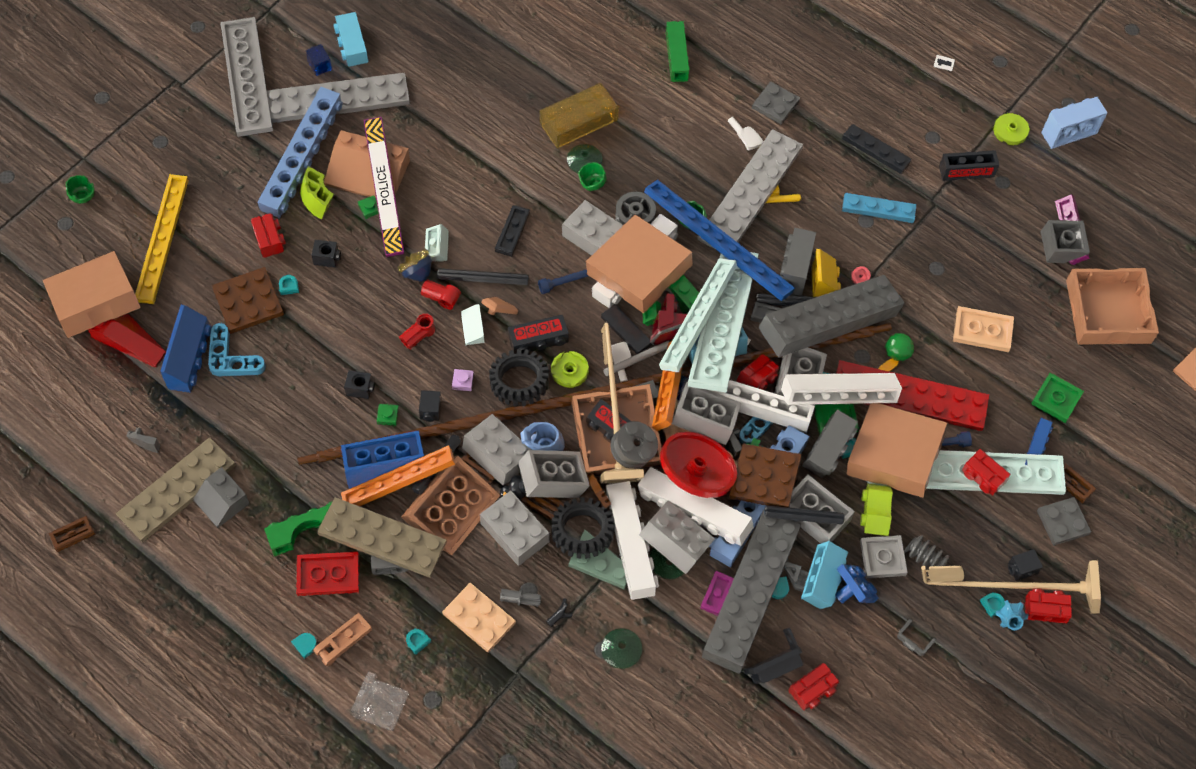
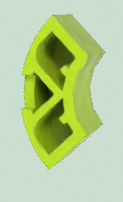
M307 167L300 187L301 199L311 214L322 220L329 209L334 194L325 187L323 182L324 174Z
M867 483L866 489H863L861 500L865 501L864 514H861L860 526H864V533L889 536L893 493L890 486Z

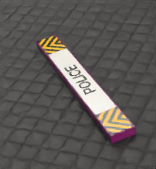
M382 117L364 120L385 255L390 257L405 254Z

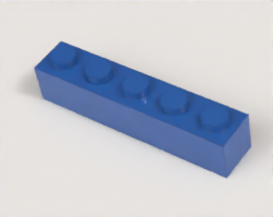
M1043 418L1039 420L1027 454L1041 455L1045 452V443L1047 444L1049 440L1048 434L1053 429L1051 421Z

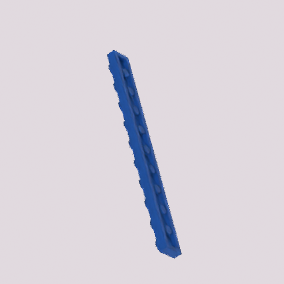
M659 180L645 188L644 193L727 259L736 260L737 267L780 301H783L793 293L795 288Z

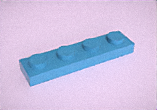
M845 193L842 212L913 223L915 220L916 204Z

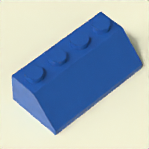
M180 305L160 372L169 390L191 393L192 387L197 382L196 373L201 368V356L206 351L207 336L211 335L212 326L209 324L206 316L185 305Z
M419 431L341 445L349 489L424 457Z

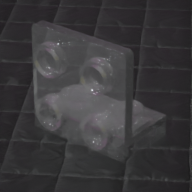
M368 671L351 709L354 718L393 731L409 693L406 690L378 681L376 674Z

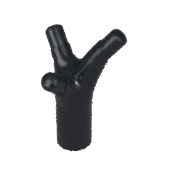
M566 598L563 599L559 609L546 621L550 627L561 618L572 617V613H565L568 606Z

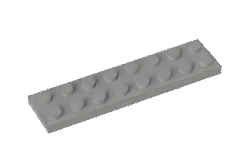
M255 17L221 22L237 137L271 132L273 128Z
M405 73L267 91L272 123L303 119L320 87L340 93L343 105L336 114L410 105Z
M772 129L709 221L739 243L803 149V144ZM698 236V241L712 247L704 239Z

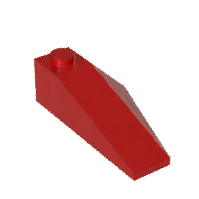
M129 314L107 320L88 329L92 338L155 368L166 354V351Z

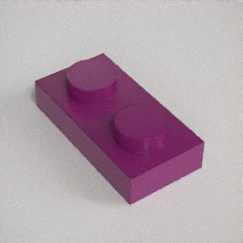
M715 571L700 609L718 616L734 578Z

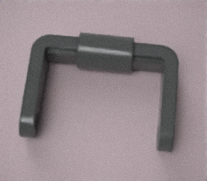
M909 619L898 632L897 638L912 652L914 651L919 656H923L936 639L933 638L924 650L920 649L917 644L902 634L912 622Z

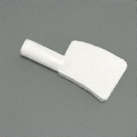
M734 117L728 120L745 144L747 150H752L762 145L764 141L751 127L742 128Z
M626 342L611 345L614 364L631 357ZM625 369L618 371L620 382L628 381Z

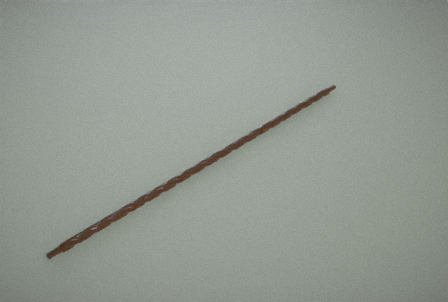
M891 323L867 326L808 348L819 349L831 344H841L858 338L875 336L876 333L892 330ZM772 348L735 356L733 368L751 364L763 354L769 359L778 356ZM692 366L682 368L680 380L689 378ZM662 373L616 384V391L652 380L655 386L660 385ZM610 385L536 401L531 405H518L387 436L419 431L420 439H425L430 436H439L458 430L474 428L491 414L500 421L509 420L518 416L543 412L547 409L572 405V397L576 395L611 392ZM341 446L324 451H317L316 454L299 457L297 460L299 465L316 461L321 463L343 456Z

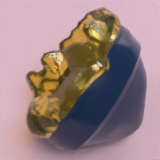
M423 249L416 254L412 253L410 257L405 256V262L398 266V271L404 278L416 281H424L428 278L432 262L428 249Z

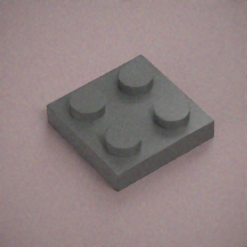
M770 82L752 104V109L782 125L799 103L800 97Z
M1075 497L1040 507L1037 510L1053 546L1090 535L1091 533Z

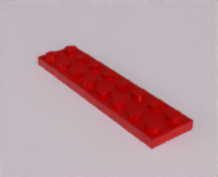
M839 360L836 374L893 372ZM895 373L902 387L897 403H880L948 424L983 431L989 394Z

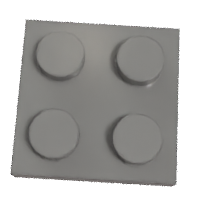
M901 535L861 538L860 543L866 578L907 575Z

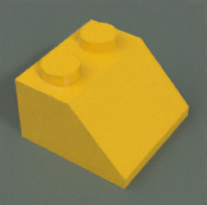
M816 249L811 268L813 296L819 297L840 290L841 284L837 282L840 268L836 266V259L821 249Z

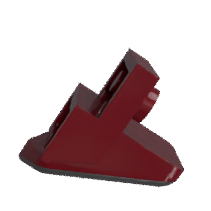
M674 294L666 295L661 310L658 311L652 325L650 343L653 345L674 339L687 314L676 313L677 302L674 301Z

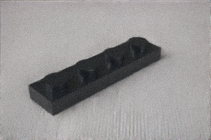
M854 124L842 136V140L899 174H902L911 163V158Z

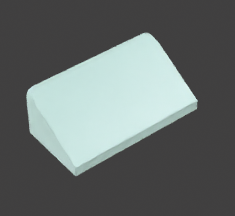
M442 224L426 229L425 255L430 254L432 261H447L449 231Z
M478 304L461 311L465 345L484 343L480 306Z

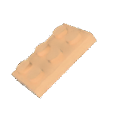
M958 306L953 342L1009 352L1011 349L1014 317Z
M471 583L442 611L446 618L488 653L516 624V620Z

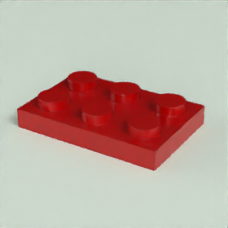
M358 552L297 555V596L359 593Z

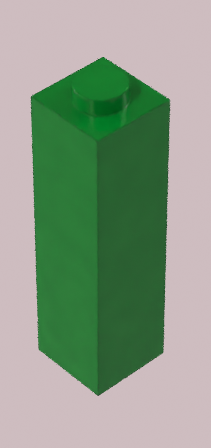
M684 21L667 22L666 41L671 82L688 81L689 64Z

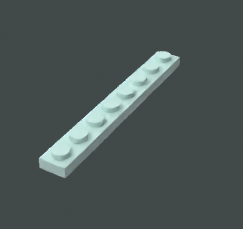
M718 259L659 364L661 370L679 372L737 267L736 260Z

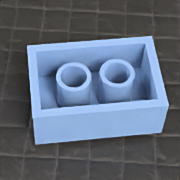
M1098 97L1087 98L1082 102L1072 103L1061 109L1056 108L1050 112L1041 133L1051 149L1097 134L1107 115V111Z

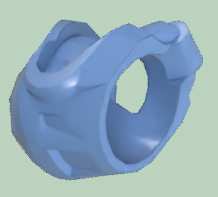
M547 422L532 423L520 433L522 444H525L532 450L563 451L565 447L562 433L553 424Z

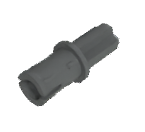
M502 588L500 601L517 603L518 606L521 604L540 606L541 595L526 593L521 589L520 591Z

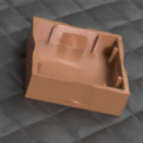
M634 215L586 261L587 275L606 288L618 293L625 301L642 313L648 310L661 297L666 288L676 282L693 265L692 252L637 215Z
M115 251L43 280L67 338L91 329L102 322L141 308Z
M1146 268L1071 270L1066 282L1078 344H1152L1159 331L1155 312L1150 301V288Z
M650 384L617 390L618 411L631 421L641 422L649 426L655 432L658 440L656 455L641 468L661 465L660 452L662 448L659 432L652 428L655 410ZM595 392L572 397L580 453L587 475L590 473L599 475L605 471L615 469L616 460L611 452V443L604 439V434L598 430L593 431L587 425L588 422H586L587 416L600 399L612 406L611 392Z
M871 403L848 460L847 475L872 483L885 484L896 490L923 498L931 477L933 463L938 457L945 437L947 423L880 403Z

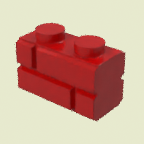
M271 213L262 215V217L252 218L251 223L262 257L265 258L273 254L282 253L284 251L282 245L286 243L283 234L278 233V230L281 229L278 219L274 220Z
M763 354L740 372L736 382L765 390L768 383L773 384L778 378L779 366Z
M981 449L965 463L962 469L966 478L971 481L974 480L979 484L980 489L984 493H990L992 496L1008 481L1011 475Z
M1032 589L1025 597V613L1029 615L1028 620L1067 624L1071 619V596L1065 595L1063 591L1046 593L1043 589Z
M822 663L792 684L789 688V693L802 710H806L808 707L812 710L821 703L820 699L825 695L829 698L837 692L836 688L839 681L831 673L827 665Z

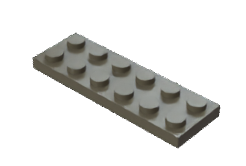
M209 437L120 509L116 515L143 543L193 502L195 495L206 478L221 467L228 473L236 464Z
M336 497L332 501L317 531L320 536L431 578L446 545V539Z

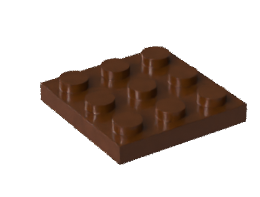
M265 267L211 285L230 334L284 315Z
M743 443L737 465V478L731 488L730 499L765 506L790 507L801 462V454Z

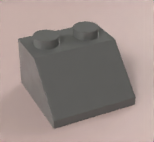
M1048 220L1041 230L1047 263H1066L1090 253L1084 221Z
M222 467L205 479L193 499L217 528L250 504L243 490Z

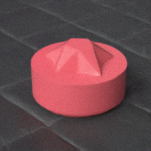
M860 266L853 270L851 278L855 284L870 280L871 274L866 267Z

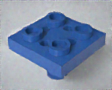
M842 564L837 568L847 583L846 586L835 594L841 603H844L853 595L856 596L860 603H874L879 599L876 595V588L873 584L867 582L865 579L866 574L861 567Z

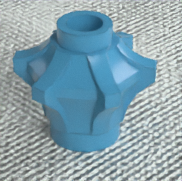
M1008 600L1004 601L1005 605L1003 608L995 613L1002 621L1000 626L1003 628L1008 627L1011 630L1020 629L1023 626L1024 620L1028 619L1029 616L1023 611L1024 603L1020 601L1018 604L1009 603Z

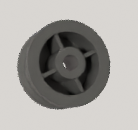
M642 192L626 193L620 197L616 204L615 220L624 225L634 215H637L651 224L655 220V202L651 197Z
M632 421L624 424L613 435L610 447L613 457L620 465L626 468L638 469L645 466L656 455L658 440L655 432L649 426L641 422Z

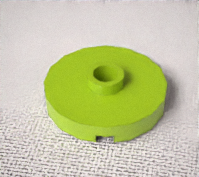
M1013 113L999 116L993 128L997 139L1001 142H1006L1008 145L1023 143L1028 137L1030 130L1027 121Z
M577 352L560 353L551 364V375L554 381L563 387L573 388L579 386L588 377V362L585 357Z

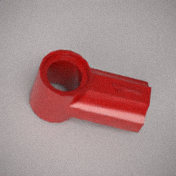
M427 280L422 285L421 295L435 300L443 308L451 310L460 297L461 291L453 285L443 286Z
M426 313L419 315L416 323L399 336L403 345L411 350L422 339L433 335L435 332L433 317Z

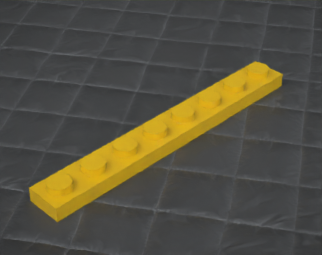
M169 174L135 293L139 303H155L189 180L187 176Z

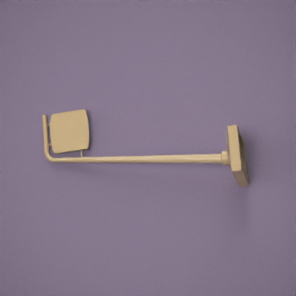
M605 323L601 332L603 333L604 364L609 366L615 434L620 429L610 331L608 323ZM616 461L615 469L605 471L600 475V484L627 481L639 482L644 478V470L626 468Z
M1098 560L1089 561L1085 581H1080V583L963 581L964 570L961 566L929 567V570H926L925 566L921 567L923 581L929 585L1080 591V593H1086L1090 612L1100 613L1101 593Z

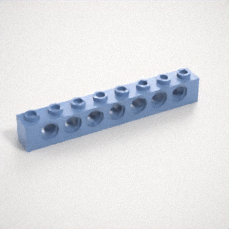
M324 87L319 88L257 202L260 211L267 214L271 213L278 218L287 211L289 200L295 196L296 187L303 181L304 172L307 167L311 166L314 154L318 153L321 141L326 138L329 126L333 125L337 111L339 112L342 108L343 102L341 101L340 93Z
M788 425L785 431L781 430L777 437L778 443L776 446L772 445L771 449L786 451L783 447H788L791 450L787 452L801 454L807 445L809 436ZM741 501L738 507L734 505L733 509L752 518L754 528L742 546L736 543H726L724 537L720 535L718 538L714 537L715 540L709 546L711 548L710 556L731 568L757 526L765 505ZM749 507L753 511L747 512L744 508Z

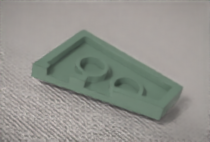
M584 530L580 540L585 541L595 537ZM606 547L603 553L598 550V556L596 557L590 553V558L585 559V554H581V559L577 558V553H574L569 562V567L619 588L625 589L627 581L622 560Z

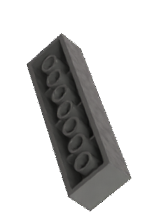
M882 275L768 313L758 328L776 355L781 357L897 316L905 303L886 276Z
M763 510L702 654L703 659L738 674L741 673L785 563L797 538L801 524L788 519L767 518L764 516Z

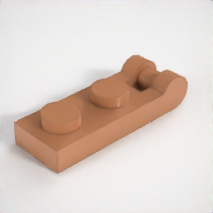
M358 613L319 643L313 651L317 656L322 657V662L325 666H330L340 655L371 632L372 627ZM331 646L334 650L328 653L327 648Z

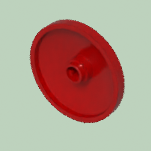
M694 432L676 433L666 440L661 449L660 462L668 478L679 488L692 495L703 498L720 497L728 493L736 481L737 468L729 452L718 442L705 435Z

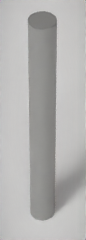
M669 341L614 364V373L666 350ZM609 367L604 369L606 376H609Z

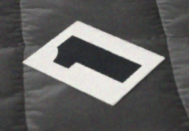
M937 55L934 67L952 71L955 59Z

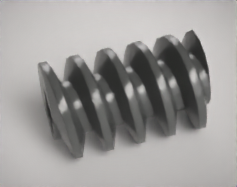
M923 535L915 537L904 550V553L911 550L909 557L917 556V563L924 561L922 566H925V568L928 566H946L949 555L941 557L942 550L937 553L935 552L936 545L929 548V540L922 542Z

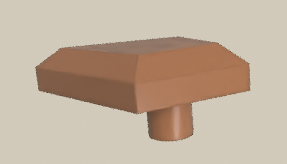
M497 297L486 298L481 302L489 308L488 313L490 315H495L496 312L518 313V309L515 306Z

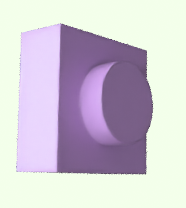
M454 369L452 390L472 391L474 372Z

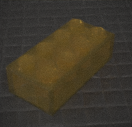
M598 83L540 110V124L556 148H559L617 121L619 107L604 86Z

